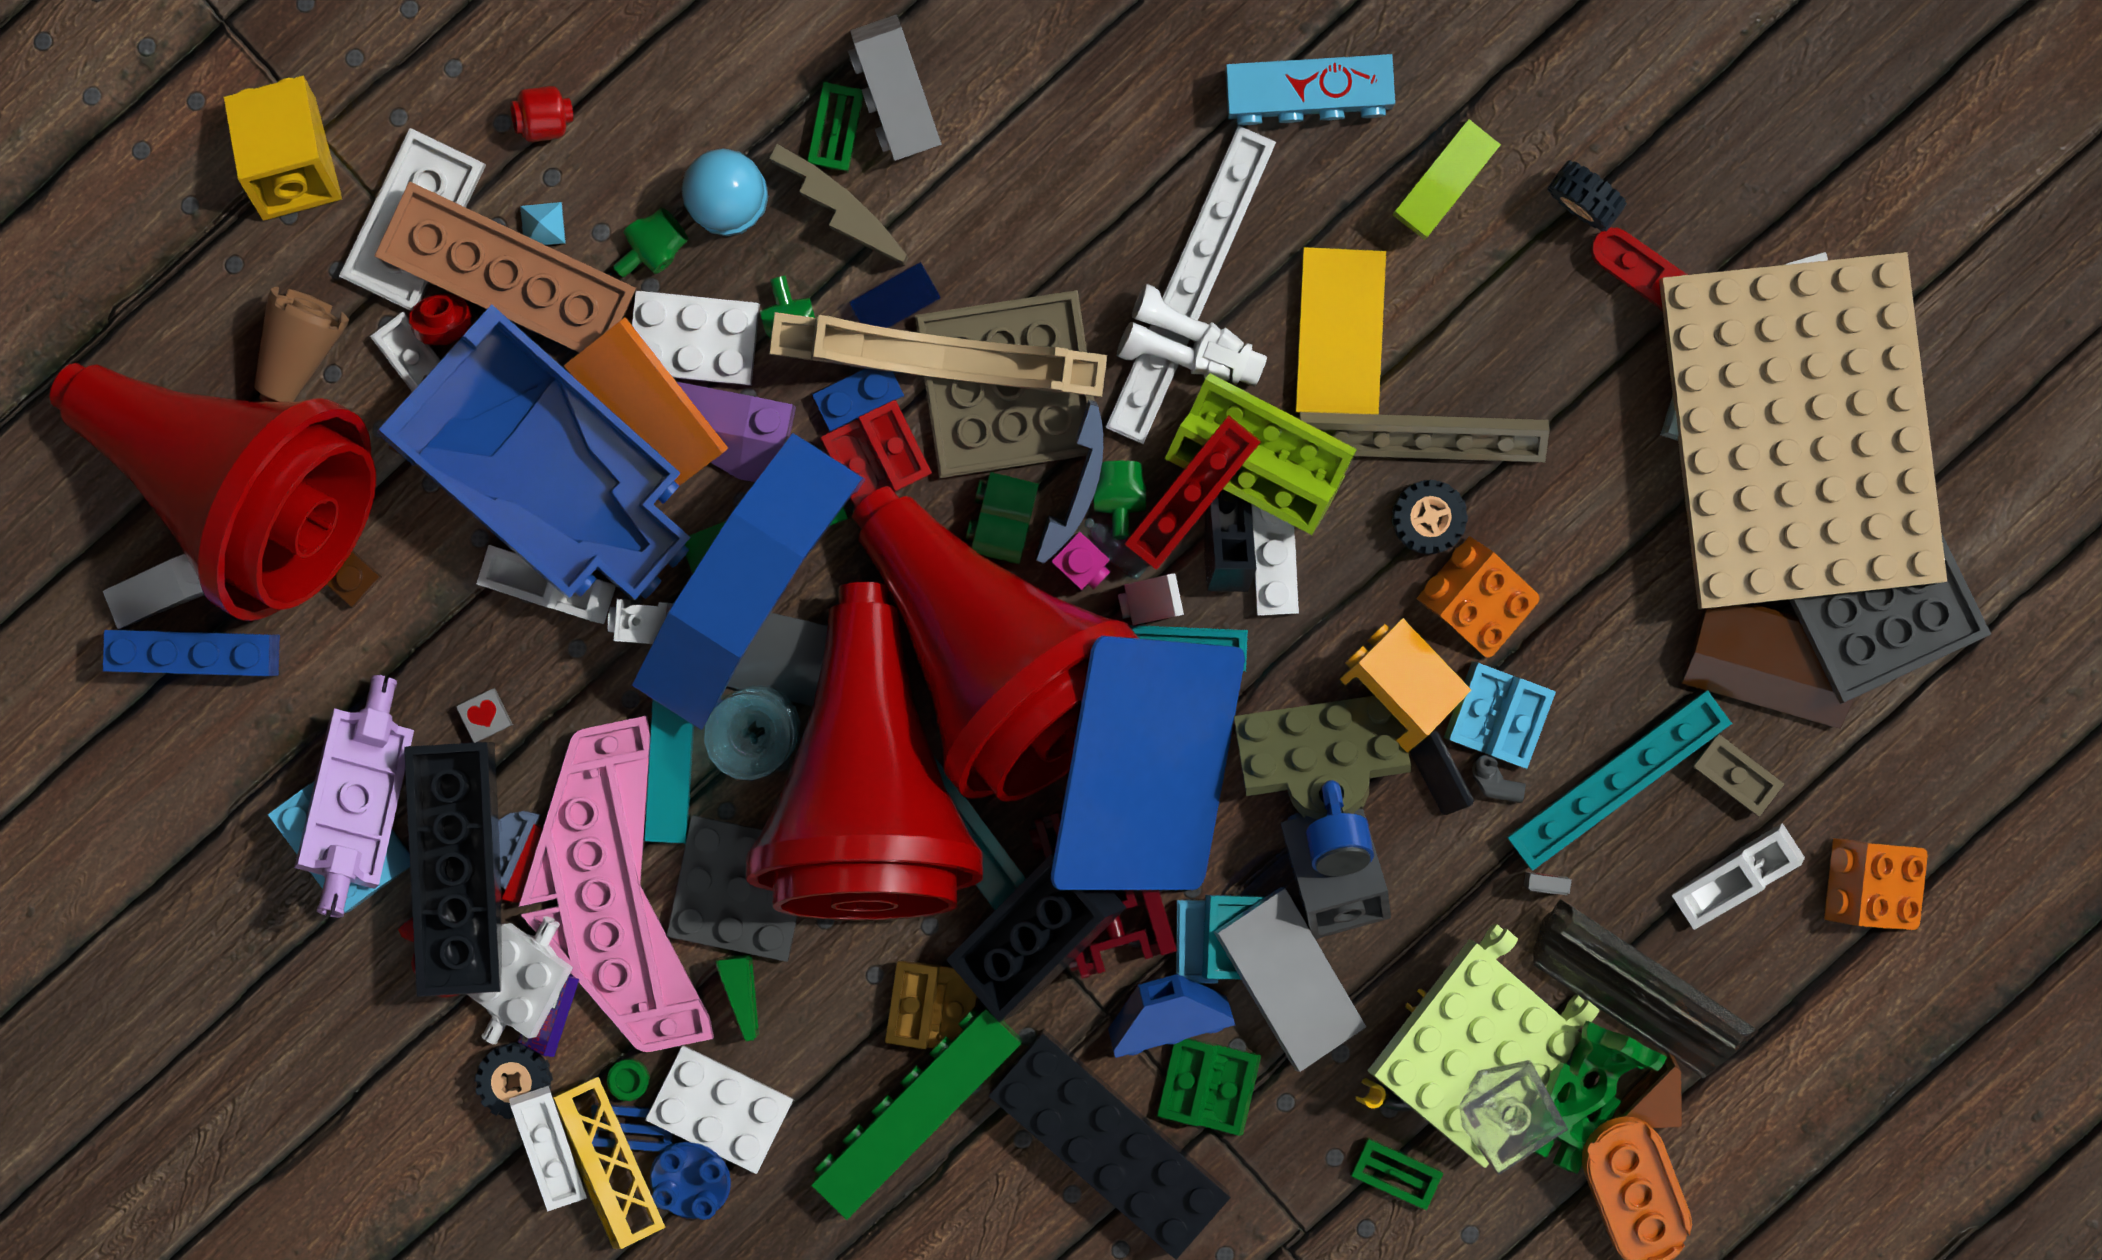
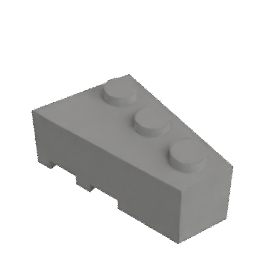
M897 14L850 30L855 48L848 50L855 73L864 72L869 87L862 89V93L869 113L878 111L882 126L875 128L882 151L891 150L896 161L942 145Z

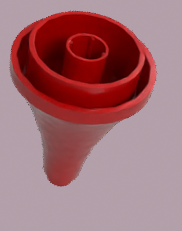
M78 363L69 364L60 371L52 384L50 402L55 408L61 410L63 422L90 442L133 482L177 539L198 576L206 598L230 615L241 620L252 621L304 603L317 594L336 575L357 544L372 508L376 488V469L371 456V442L365 423L357 414L340 404L323 398L300 402H250L183 393L127 377L98 364L87 366L86 368Z
M889 486L879 488L869 494L856 507L852 515L853 520L862 529L858 540L881 574L908 628L933 699L944 750V771L946 776L966 798L975 799L996 794L1002 801H1015L1027 797L1064 776L1070 770L1090 653L1094 642L1100 636L1139 637L1125 622L1099 616L1053 597L984 558L937 522L911 496L899 498Z
M853 582L839 586V605L829 609L825 651L814 705L786 784L760 836L746 855L747 882L755 887L773 891V909L781 913L800 917L835 920H887L936 915L951 911L957 907L958 889L970 887L981 882L983 879V852L970 836L944 785L914 704L902 647L898 608L889 605V590L885 584Z

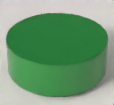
M632 1058L618 1061L610 1069L607 1077L610 1092L616 1098L623 1101H632L641 1097L647 1090L650 1082V1075L646 1066Z

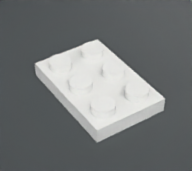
M645 291L635 292L632 326L673 378L752 386L759 303Z
M682 1045L646 1117V1121L691 1143L707 1146L720 1157L757 1174L793 1102V1098Z

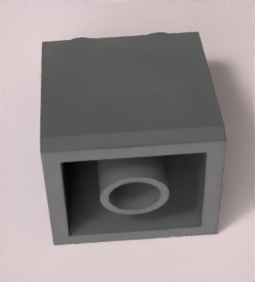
M1361 808L1353 813L1366 818L1364 810ZM1296 813L1290 816L1288 821L1281 822L1284 842L1307 925L1315 939L1391 918L1388 889L1372 837L1374 858L1367 867L1349 875L1328 876L1316 871L1311 864L1306 830L1317 819L1307 815L1304 818L1300 813Z

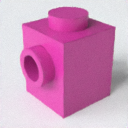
M1081 532L1052 561L1081 590L1087 584L1094 590L1110 573L1105 567L1110 559Z

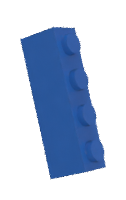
M104 630L103 671L279 676L280 635Z

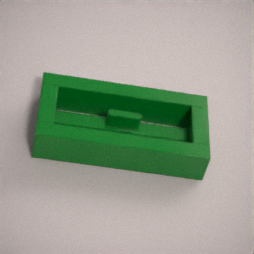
M823 82L808 162L815 166L849 173L864 99L862 89ZM831 93L839 94L826 158L819 157ZM847 96L854 97L842 160L838 161L835 160Z
M1367 1137L1364 1148L1357 1158L1358 1161L1350 1174L1351 1177L1427 1211L1443 1176V1171ZM1372 1150L1431 1176L1430 1182L1428 1183L1371 1157ZM1366 1164L1424 1190L1423 1197L1421 1198L1364 1172Z

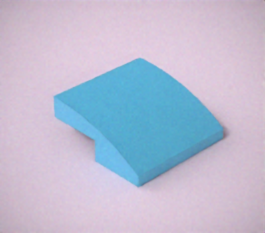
M1472 661L1465 679V684L1471 691L1454 708L1444 738L1527 769L1556 691Z

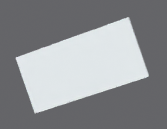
M410 128L339 277L412 311L413 307L422 300L430 282L375 257V253L409 181L466 208L486 164Z

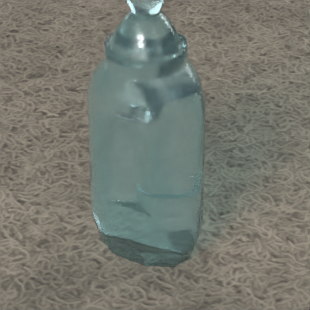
M1088 518L1085 521L1084 525L1090 528L1097 548L1125 575L1138 580L1150 564L1125 545L1127 539H1113L1112 527H1109L1107 524L1094 523L1092 518Z

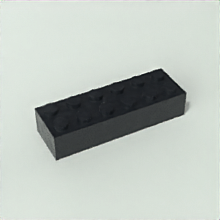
M1044 1028L989 1091V1097L1175 1260L1180 1257L1231 1198L1230 1192L1225 1186Z

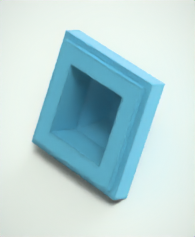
M562 202L520 206L523 235L544 245L566 244Z

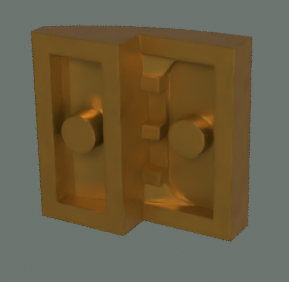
M898 960L885 1043L927 1049L934 1048L945 1036L952 1041L963 1030L958 1025L961 1019L972 1008H977L978 997L953 967Z

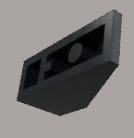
M1224 489L1205 510L1204 558L1207 591L1248 592L1257 569L1251 503Z

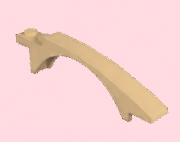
M776 312L774 313L769 355L850 365V367L1102 397L1107 355L1073 351L1066 348L968 340L890 329L831 316L818 315L817 318Z

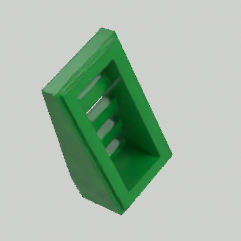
M750 954L719 957L715 960L716 967L745 1041H754L759 1035L753 958Z

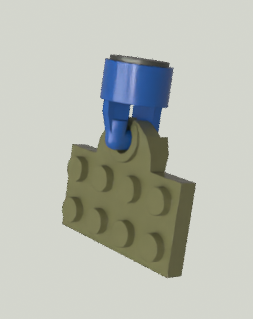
M1376 696L1234 716L1246 796L1288 790L1292 804L1304 818L1307 815L1317 819L1309 825L1306 835L1312 867L1321 874L1344 876L1356 873L1367 867L1374 858L1369 824L1366 818L1353 813L1359 808L1363 809L1367 801L1370 778L1411 772L1409 753L1396 742L1404 733V726Z

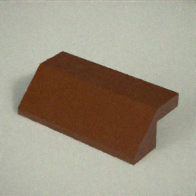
M1755 604L1702 610L1697 622L1696 643L1683 672V684L1841 729L1855 698L1842 704L1839 703L1797 616Z

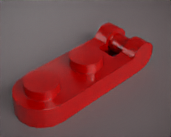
M1610 227L1606 232L1601 231L1594 237L1591 244L1593 260L1601 268L1653 303L1662 312L1659 280L1663 277L1688 275L1620 228Z

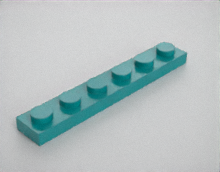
M1704 690L1509 834L1507 839L1530 870H1535L1730 726L1732 722L1709 691Z

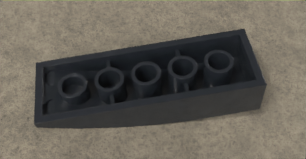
M476 742L404 747L417 997L501 992V870L495 743Z

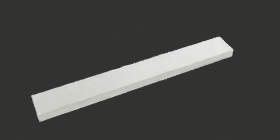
M1238 125L1162 298L1165 305L1195 320L1199 319L1276 144L1275 141ZM1152 324L1149 330L1185 346L1189 342V338ZM1141 354L1138 356L1114 407L1106 429L1144 444L1178 364L1156 355Z

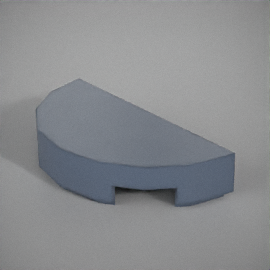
M521 811L509 813L499 819L501 887L504 889L507 888L534 824L538 823L541 814Z

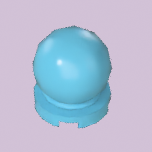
M725 148L707 151L694 159L685 172L681 188L684 205L691 217L710 233L722 236L742 234L748 228L755 225L758 219L765 213L769 197L766 180L755 163L741 152Z

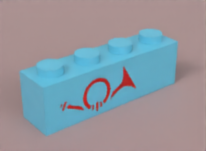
M1392 54L1226 64L1225 68L1228 119H1237V125L1261 124L1262 117L1278 116L1280 123L1303 121V115L1320 114V120H1339L1345 118L1344 112L1361 111L1362 118H1376L1386 116V110L1393 109L1395 105Z

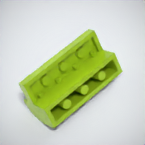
M1209 373L1204 380L1190 413L1181 423L1165 459L1185 469L1227 416H1231L1261 440V443L1223 489L1312 535L1333 501L1357 449Z

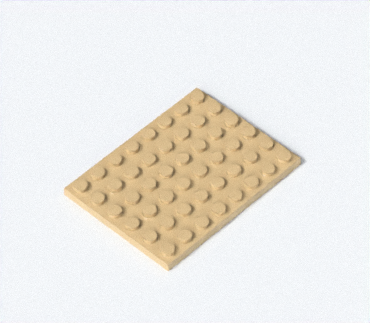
M1907 252L1661 278L1659 280L1674 410H1676L1678 443L1698 609L1947 582Z

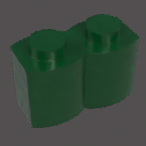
M990 472L988 481L980 479L975 503L982 504L979 520H970L965 543L972 544V549L981 556L1020 565L1039 483Z

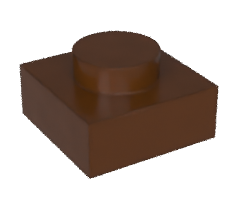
M352 551L343 566L327 585L351 607H355L382 576L356 552Z

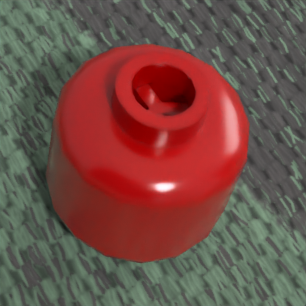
M555 86L520 90L516 101H511L510 103L514 131L516 134L521 133L528 142L562 138L566 131V123L573 122L570 98H562L559 89Z

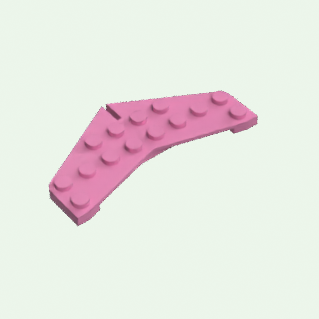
M647 716L581 729L572 736L519 906L557 899L558 906L523 913L521 916L535 932L539 929L545 916L559 922L560 926L549 943L556 955L573 967L570 973L579 979L582 987L631 1044L640 1051L653 1052L714 1038L710 1016L640 885L651 738Z

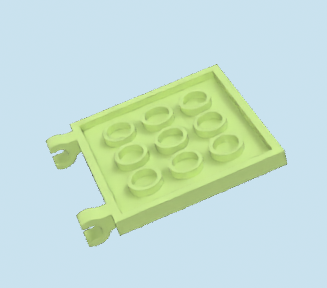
M1496 923L1488 929L1480 944L1470 939L1467 941L1368 1069L1371 1075L1484 1168L1488 1166L1521 1123L1520 1118L1523 1113L1544 1091L1551 1071L1560 1062L1567 1063L1573 1048L1582 1038V1034L1578 1030L1584 1026L1586 1021L1592 1022L1599 1013V1009L1589 1000H1583L1576 994L1570 999L1562 1014L1559 1015L1496 959L1508 953L1515 946L1518 938L1505 928L1503 930Z

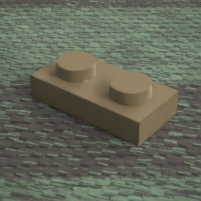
M1720 734L1711 739L1692 764L1694 769L1758 817L1761 816L1784 786L1783 782Z

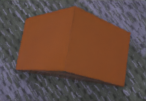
M1668 1052L1665 1055L1667 1059L1664 1065L1658 1071L1650 1070L1624 1096L1614 1113V1118H1639L1647 1122L1652 1128L1682 1127L1681 1070L1673 1055Z

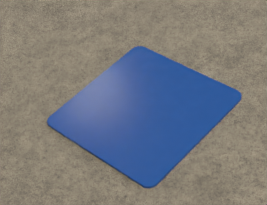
M1100 636L1096 639L1090 653L1051 871V882L1056 889L1196 890L1202 885L1207 872L1245 663L1244 652L1241 648L1116 636Z

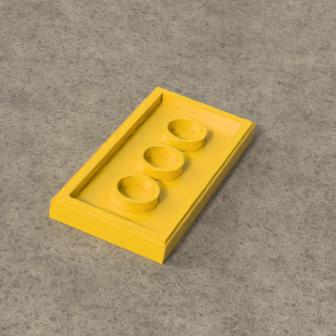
M1303 248L1295 413L1379 414L1386 251Z

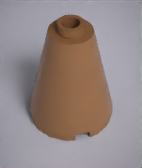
M273 287L270 289L267 297L254 388L260 393L259 398L264 402H294L346 329L349 319L343 312H341L339 319L330 314L333 306L313 296L292 289H288L286 296L278 295L279 287Z

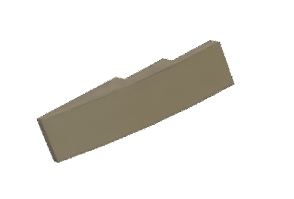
M776 144L770 160L773 164L805 179L799 191L803 197L835 212L829 224L832 230L904 266L909 259L907 254L883 224L859 200L815 165Z

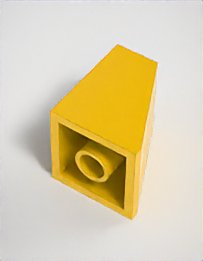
M304 75L296 78H284L277 83L255 89H244L236 94L224 97L238 180L263 221L342 200L317 101Z

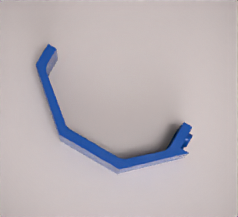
M792 433L731 513L671 607L632 686L702 730L709 718L716 715L724 701L720 698L743 655L797 570L852 494L859 491L866 479Z

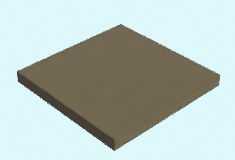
M1078 290L915 315L917 333L1005 344L1059 347L1087 352ZM924 376L940 478L1087 456L1089 447L1077 444L1076 435L1088 400L1095 401L1094 396Z

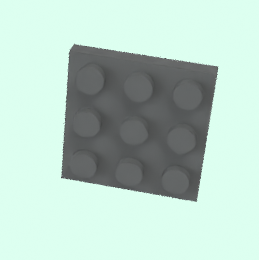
M692 815L667 937L786 962L789 961L798 916L781 913L773 909V891L755 887L749 884L746 879V855L763 829Z

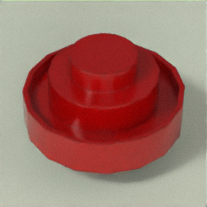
M443 293L427 297L416 304L409 314V323L412 333L420 342L429 345H447L459 339L468 331L471 326L472 316L469 306L463 298L455 294Z

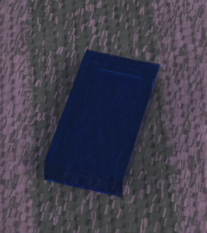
M920 262L849 303L860 323L891 328L941 300V297Z

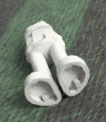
M1144 284L1135 302L1132 318L1168 329L1196 342L1194 347L1191 348L1163 337L1144 326L1130 322L1120 340L1117 350L1118 357L1125 360H1133L1141 354L1156 355L1190 369L1191 374H1203L1205 379L1211 373L1224 381H1229L1231 378V383L1235 385L1239 381L1254 387L1257 385L1267 356L1253 351L1252 344L1246 343L1244 345V342L1226 327L1220 329L1213 322L1207 324L1173 310L1164 304L1158 289L1149 284Z

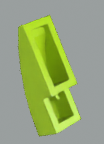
M1468 119L1392 215L1425 240L1501 144Z

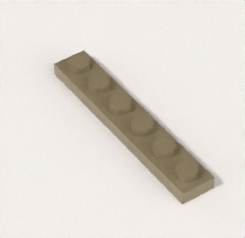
M1300 412V420L1356 448L1357 451L1354 456L1521 462L1546 461L1550 431L1549 420Z

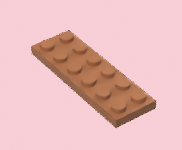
M410 181L375 253V257L483 308L488 309L492 304L509 320L579 353L623 319L637 289Z

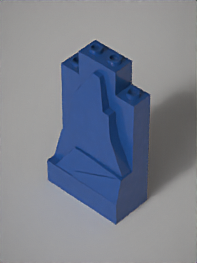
M492 304L376 432L413 466L419 467L566 598H570L574 593L581 597L596 581L597 578L592 575V572L597 569L631 600H636L639 595L646 599L661 583L662 580L657 575L667 564L674 568L689 551L685 543L691 537L654 505L657 499L664 504L677 490L679 484L674 480L680 475V472Z

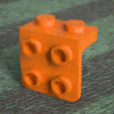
M1469 536L1462 545L1455 549L1452 557L1437 575L1427 582L1425 589L1416 599L1427 609L1446 621L1479 653L1490 658L1534 609L1540 597L1497 554Z
M1833 838L1824 920L1864 927L1916 930L1921 920L1928 858L1927 851L1919 847L1874 844Z

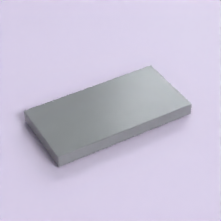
M1278 888L1214 931V934L1295 1071H1303L1366 1028L1286 888Z

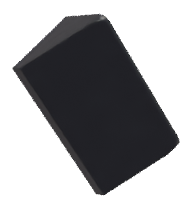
M1433 730L1409 752L1441 813L1448 815L1470 807L1474 804V799L1438 731Z

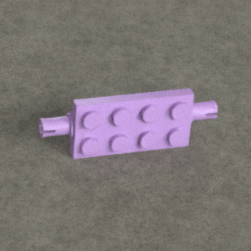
M382 675L371 676L366 706L360 712L350 713L335 708L331 712L294 867L325 877L317 912L326 915L327 910H331L330 917L340 918L344 916V907L350 883L376 889L380 883L405 773L404 747L411 746L414 730L398 726L392 721V716L389 712L397 681L389 677L387 683H384L385 676Z

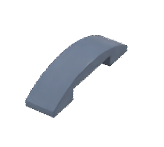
M1090 399L1088 400L1076 435L1077 444L1089 447V451L1065 520L1048 516L1035 553L1036 561L1042 563L1053 557L1075 533L1089 509L1097 488L1103 459V428L1098 404Z

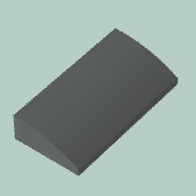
M771 612L743 655L727 686L813 706L825 651L828 625Z

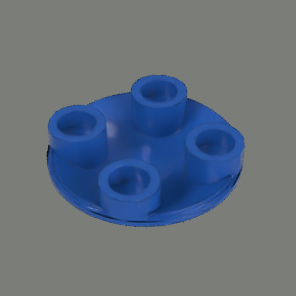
M680 1142L670 1145L658 1154L650 1170L652 1198L658 1208L668 1210L677 1216L691 1219L699 1218L701 1220L710 1219L724 1205L729 1196L731 1188L729 1170L723 1159L707 1146L691 1142Z

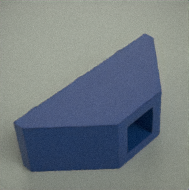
M1180 974L1139 984L1108 1028L1113 1052L1115 1058L1124 1055H1136L1146 1049L1165 1044H1176L1186 1038L1197 1035L1217 1033L1224 1028L1234 1026L1235 1023L1227 996Z

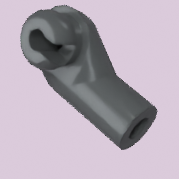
M1480 756L1473 763V778L1486 797L1517 803L1523 802L1526 784L1504 780L1497 767L1498 762L1493 756Z

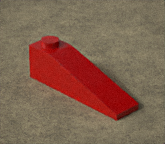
M1228 415L1131 533L1125 545L1157 570L1261 443V440Z

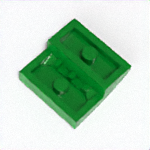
M1186 1038L1174 1044L1157 1116L1192 1126H1204L1237 1136L1243 1135L1261 1055L1192 1038Z

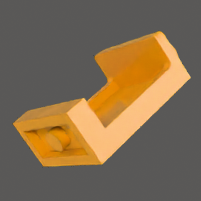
M1403 618L1391 629L1386 624L1381 626L1367 640L1372 647L1367 651L1362 646L1345 662L1350 669L1340 680L1346 685L1354 677L1359 678L1399 720L1406 730L1396 742L1408 753L1446 718L1468 695L1471 689Z

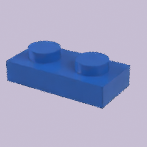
M863 369L812 394L830 432L857 420L858 417L895 399L897 401L905 397L893 372Z

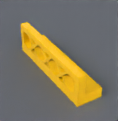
M599 1077L553 1095L552 1097L577 1169L613 1249H622L666 1228ZM593 1089L599 1103L594 1119L580 1115L572 1098ZM602 1113L604 1114L608 1125L600 1122ZM583 1122L591 1124L589 1133H587ZM597 1127L612 1132L616 1143L610 1157L597 1153L593 1147L592 1141ZM619 1151L621 1152L625 1163L616 1160ZM600 1160L608 1162L605 1171L601 1165ZM614 1165L625 1168L630 1172L633 1180L627 1195L614 1191L609 1183ZM636 1188L639 1192L642 1201L633 1198ZM616 1197L625 1200L622 1210ZM631 1202L645 1207L652 1224L634 1233L631 1232L625 1219Z

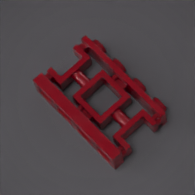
M1058 812L1035 818L1036 828L1029 830L1035 852H1044L1045 858L1053 853L1047 829L1054 827L1056 837H1058L1061 821ZM1125 890L1127 899L1121 900V902L1127 907L1126 909L1138 906L1134 891ZM1142 890L1156 936V942L1149 944L1145 928L1124 933L1120 916H1118L1106 928L1108 939L1089 944L1093 961L1086 962L1082 951L1069 964L1071 972L1079 970L1082 979L1093 974L1106 972L1100 951L1140 940L1145 960L1160 954L1162 956L1177 951L1159 890Z

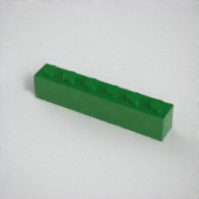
M986 1006L981 1011L976 1007L972 1008L958 1023L963 1030L952 1041L945 1036L929 1052L933 1060L923 1070L916 1065L901 1080L900 1084L904 1089L894 1099L887 1095L871 1111L875 1116L873 1121L865 1129L858 1124L842 1140L847 1147L836 1158L829 1153L813 1170L818 1176L814 1179L811 1186L846 1220L1021 1045L1022 1038L1005 1021L999 1023Z

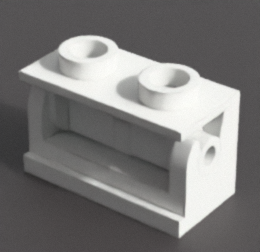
M617 599L616 607H610L608 632H614V641L653 644L674 603L659 602L658 606H630L631 600Z

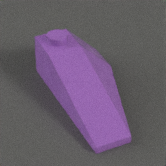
M677 382L728 447L724 453L711 463L738 479L756 482L789 439L796 407L793 404Z

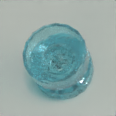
M753 685L737 690L712 710L705 724L704 743L709 758L720 771L735 779L755 780L770 775L793 754L800 740L801 723L796 707L784 694L771 687ZM754 721H756L757 727H764L765 730L758 739L754 732H748L747 729Z

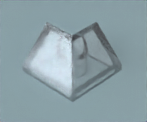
M1529 1060L1479 1070L1459 1105L1463 1129L1498 1175L1568 1130L1533 1063Z

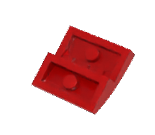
M896 399L820 437L827 455L866 479L857 493L854 492L849 498L854 509L869 494L879 488L889 486L896 493L932 474Z

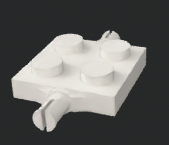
M545 916L535 936L524 933L511 923L502 924L501 992L467 994L485 1007L492 1016L484 1033L481 1035L483 1039H487V1042L497 1044L506 1025L513 1027L526 1038L537 1037L573 969L571 965L559 958L549 945L557 928L560 926L559 922L555 921V919Z

